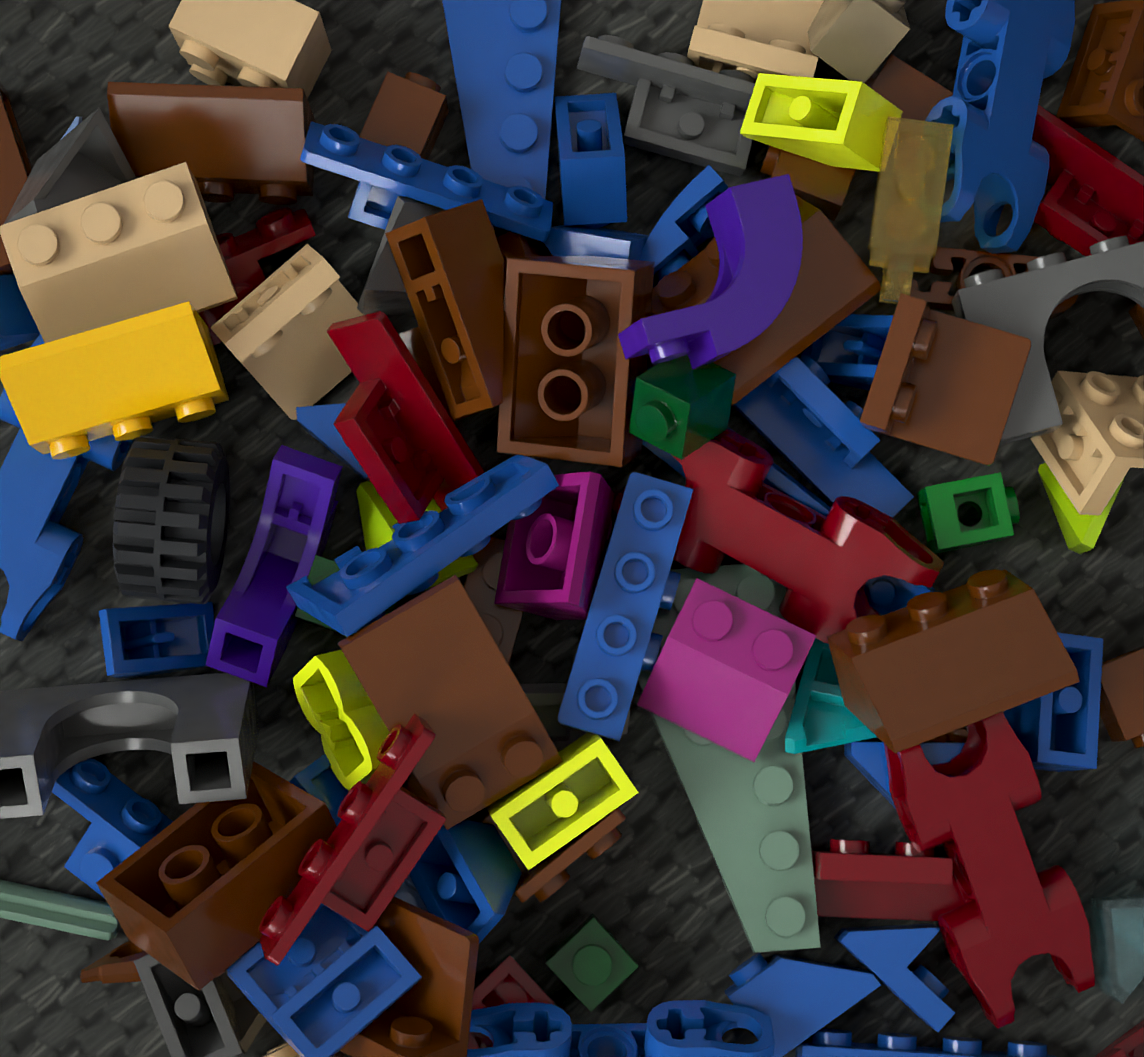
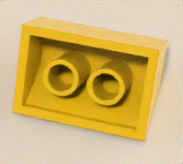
M190 301L0 356V380L29 445L43 455L51 453L52 459H65L83 454L91 449L89 441L114 434L116 441L135 439L140 437V435H147L153 431V422L177 416L178 422L181 423L203 419L216 412L214 404L229 400L209 328Z

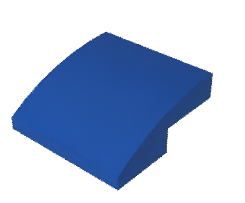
M322 903L278 966L265 959L261 943L259 942L227 969L230 979L301 1057H332L422 979V976L378 926L367 932Z

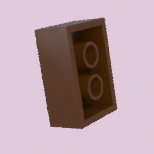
M253 762L247 799L196 803L96 882L128 939L200 991L214 978L222 975L234 961L260 941L263 934L259 932V926L270 905L279 896H283L286 899L289 897L302 878L298 874L299 866L310 847L318 839H323L327 842L337 826L325 802L260 764Z

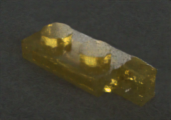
M888 116L885 121L868 250H871L869 266L883 268L879 302L898 304L901 293L910 296L913 272L928 273L930 260L936 256L954 127L952 124Z

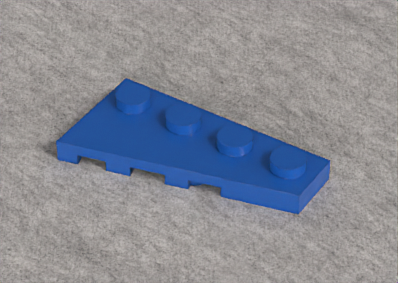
M442 0L471 169L485 180L509 188L512 186L527 187L537 192L546 200L562 0ZM493 226L494 230H497V231H508V230H505V229H502V228Z
M514 455L448 493L444 500L448 507L439 513L433 510L425 511L420 520L394 524L392 526L395 530L392 535L393 540L378 548L362 552L359 546H356L334 559L340 570L313 586L307 576H304L286 588L299 609L342 635L349 637L385 616V610L406 595H414L429 588L438 579V572L457 558L467 557L482 550L490 542V535L510 520H518L532 514L542 504L541 498L558 487L559 484L547 463L524 455Z

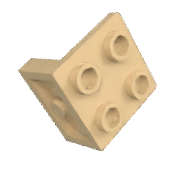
M703 0L697 25L694 26L687 57L694 62L696 67L717 73L722 70L740 71L750 75L755 80V83L759 73L813 78L819 57L811 52L808 30L824 0Z
M308 244L210 327L292 420L297 419L296 407L313 406L352 372L328 335L327 330L332 323L363 316L357 309L358 303L338 280L340 276L323 256Z
M1057 371L1051 382L1063 425L1054 432L1030 439L1080 515H1101L1130 467L1144 468V375L1129 377L1106 375L1097 371L1088 373Z

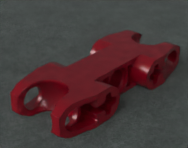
M728 428L683 460L673 456L682 465L686 477L685 487L693 489L673 559L695 571L713 574L718 572L727 554L788 588L779 605V611L789 623L816 635V638L828 644L827 636L845 630L852 620L866 615H880L869 605L865 592L867 580L886 575L902 579L916 586L923 585L931 588L944 565V562L935 553L906 531L894 518L858 499L839 496L835 499L827 516H824L765 484L764 480L773 464V458L765 449ZM625 488L622 492L618 493L613 503L612 509L617 514Z
M1003 712L967 725L968 738L961 752L946 763L931 765L925 758L920 744L894 753L884 744L889 775V791L902 826L912 845L918 852H923L943 843L947 857L953 858V874L964 905L938 916L940 931L952 963L969 985L986 1018L997 1028L1015 1021L1011 980L1018 966L1033 955L1049 953L1056 969L1062 974L1065 982L1073 985L1078 993L1095 986L1090 945V926L1076 888L1060 865H1054L1036 873L1015 812L1041 801V788L1029 752L1017 738Z

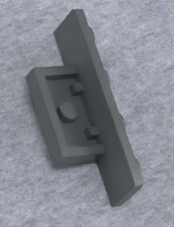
M602 35L598 39L590 36L585 37L576 69L636 86L622 137L623 144L703 167L710 165L714 170L738 177L742 176L752 144V139L740 134L755 86V80L750 75L736 70H722L717 73L696 67L691 59L677 53L665 52L657 56L636 50L632 43L617 36Z

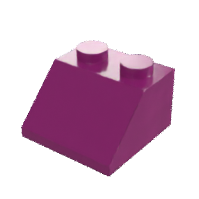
M591 471L554 475L559 486L541 498L542 504L540 507L524 518L508 522L494 604L555 620L587 619L603 565L606 542L612 531L611 512L615 495L602 475Z
M696 578L667 637L637 706L754 763L792 689L816 635Z

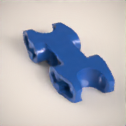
M947 0L945 19L949 27L963 35L953 95L942 99L932 108L923 126L918 152L919 208L924 219L937 225L942 222L960 221L974 203V232L980 247L991 254L1014 252L1019 249L1030 232L1038 207L1045 193L1049 170V154L1044 146L1032 139L1042 81L1044 78L1052 76L1062 67L1070 51L1075 25V0ZM954 180V187L949 200L939 206L938 197L942 187L947 181ZM1005 204H1010L1013 209L1011 223L1006 231L996 236V228Z
M41 334L31 347L44 344ZM3 389L0 396V420L20 429L0 468V569L4 571L9 584L7 604L1 616L0 633L15 640L23 641L48 604L62 590L81 551L83 535L59 524L89 460L114 471L124 461L134 439L116 441L114 434L89 441L91 449L83 454L65 459H52L51 453L43 455L29 445L7 393Z
M706 1000L663 1002L651 1010L648 1014L647 1023L572 1024L570 1016L563 1009L553 1004L508 1003L472 1010L470 1032H479L488 1036L493 1042V1047L468 1049L467 1057H772L775 1039L770 1016L749 1007ZM745 1028L754 1032L758 1036L759 1041L746 1045L725 1043L722 1040V1036L730 1029Z

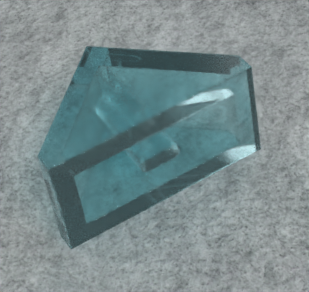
M1144 894L1089 898L1098 990L1108 998L1122 1004L1144 978Z

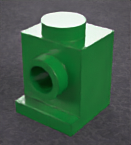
M1001 472L927 486L916 494L927 548L935 554L1006 540L1014 536L1012 525L1019 523L1020 515L1016 494L1012 486L1004 487ZM961 504L972 505L977 510L978 521L974 526H965L959 522L957 510Z

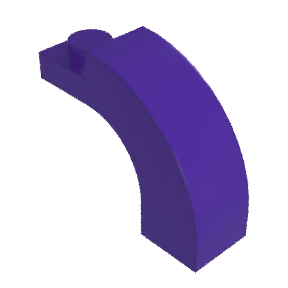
M789 174L730 187L705 205L719 251V274L713 292L703 304L642 318L620 332L618 336L625 360L649 354L651 363L657 364L688 354L692 370L706 366L744 346L773 323L783 310L794 289L801 266L803 250L801 215Z
M284 445L280 446L272 461L259 522L248 555L232 591L215 619L206 666L267 687L299 620L295 617L298 607L286 587L304 576L308 578L315 555L323 556L338 501H335V496L343 466Z

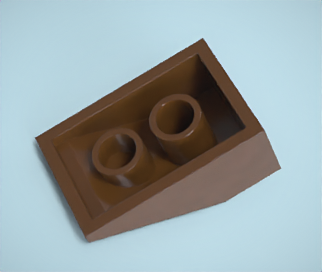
M456 575L338 642L389 732L398 724L406 727L414 714L426 720L435 732L436 736L412 772L432 806L445 815L447 820L444 826L447 830L563 762L536 711Z

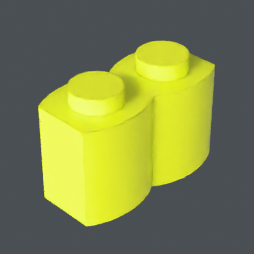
M342 650L316 655L293 677L294 689L304 715L310 724L321 734L323 749L331 764L330 767L339 782L350 791L357 782L361 781L366 784L381 763L377 759L378 751L390 732Z

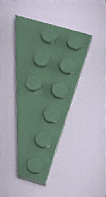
M745 564L722 565L718 572L713 574L702 573L691 568L670 569L671 571L681 573L680 581L671 610L658 609L652 632L663 635L657 656L658 659L696 578L785 621L787 620L780 613L779 605L787 589L782 584ZM645 670L640 671L638 678L642 692L651 675V672ZM795 682L754 763L651 713L679 781L683 785L695 813V818L703 837L707 841L722 876L724 886L753 953L821 948L802 753L792 754L785 752V736L797 696Z

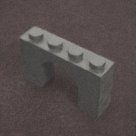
M1128 236L1115 237L1090 246L1091 255L1067 261L1065 253H1054L1028 262V272L1004 278L1002 269H994L964 279L966 288L957 290L951 301L956 317L1030 339L1032 345L1000 446L1048 434L1063 425L1044 355V333L1048 319L1054 308L1063 301L1075 295L1091 291H1107L1123 295L1144 309V241L1130 245Z
M214 673L0 691V819L44 815L54 784L66 770L92 757L124 750H156L172 754L179 804L247 799L260 730L254 683L228 673Z

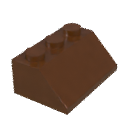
M108 82L107 98L111 130L136 178L186 162L197 180L203 200L207 202H231L234 200V193L259 194V200L264 203L290 205L297 202V195L313 196L314 166L300 160L311 121L316 123L304 89Z
M797 195L796 199L803 231V250L797 281L789 300L773 323L759 336L713 362L736 374L731 405L736 404L882 290L875 275L823 212ZM715 238L703 251L677 271L664 276L656 287L653 288L651 316L703 304L707 301L714 290L719 274V251Z
M528 256L507 258L504 306L503 403L499 405L497 452L623 467L642 453L643 440L630 434L629 427L636 377L647 371L648 354L625 360L618 334L638 320L651 316L655 262L600 256Z
M991 569L978 572L968 578L967 584L943 593L928 592L917 595L907 602L906 607L882 616L866 615L856 618L846 626L845 630L827 636L845 707L894 753L1080 682L1077 669L1034 589L1005 569Z

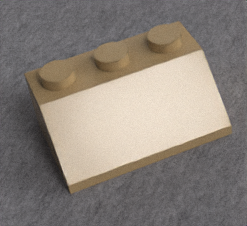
M186 162L0 226V235L18 287L44 343L188 301L199 313L238 299L197 180Z

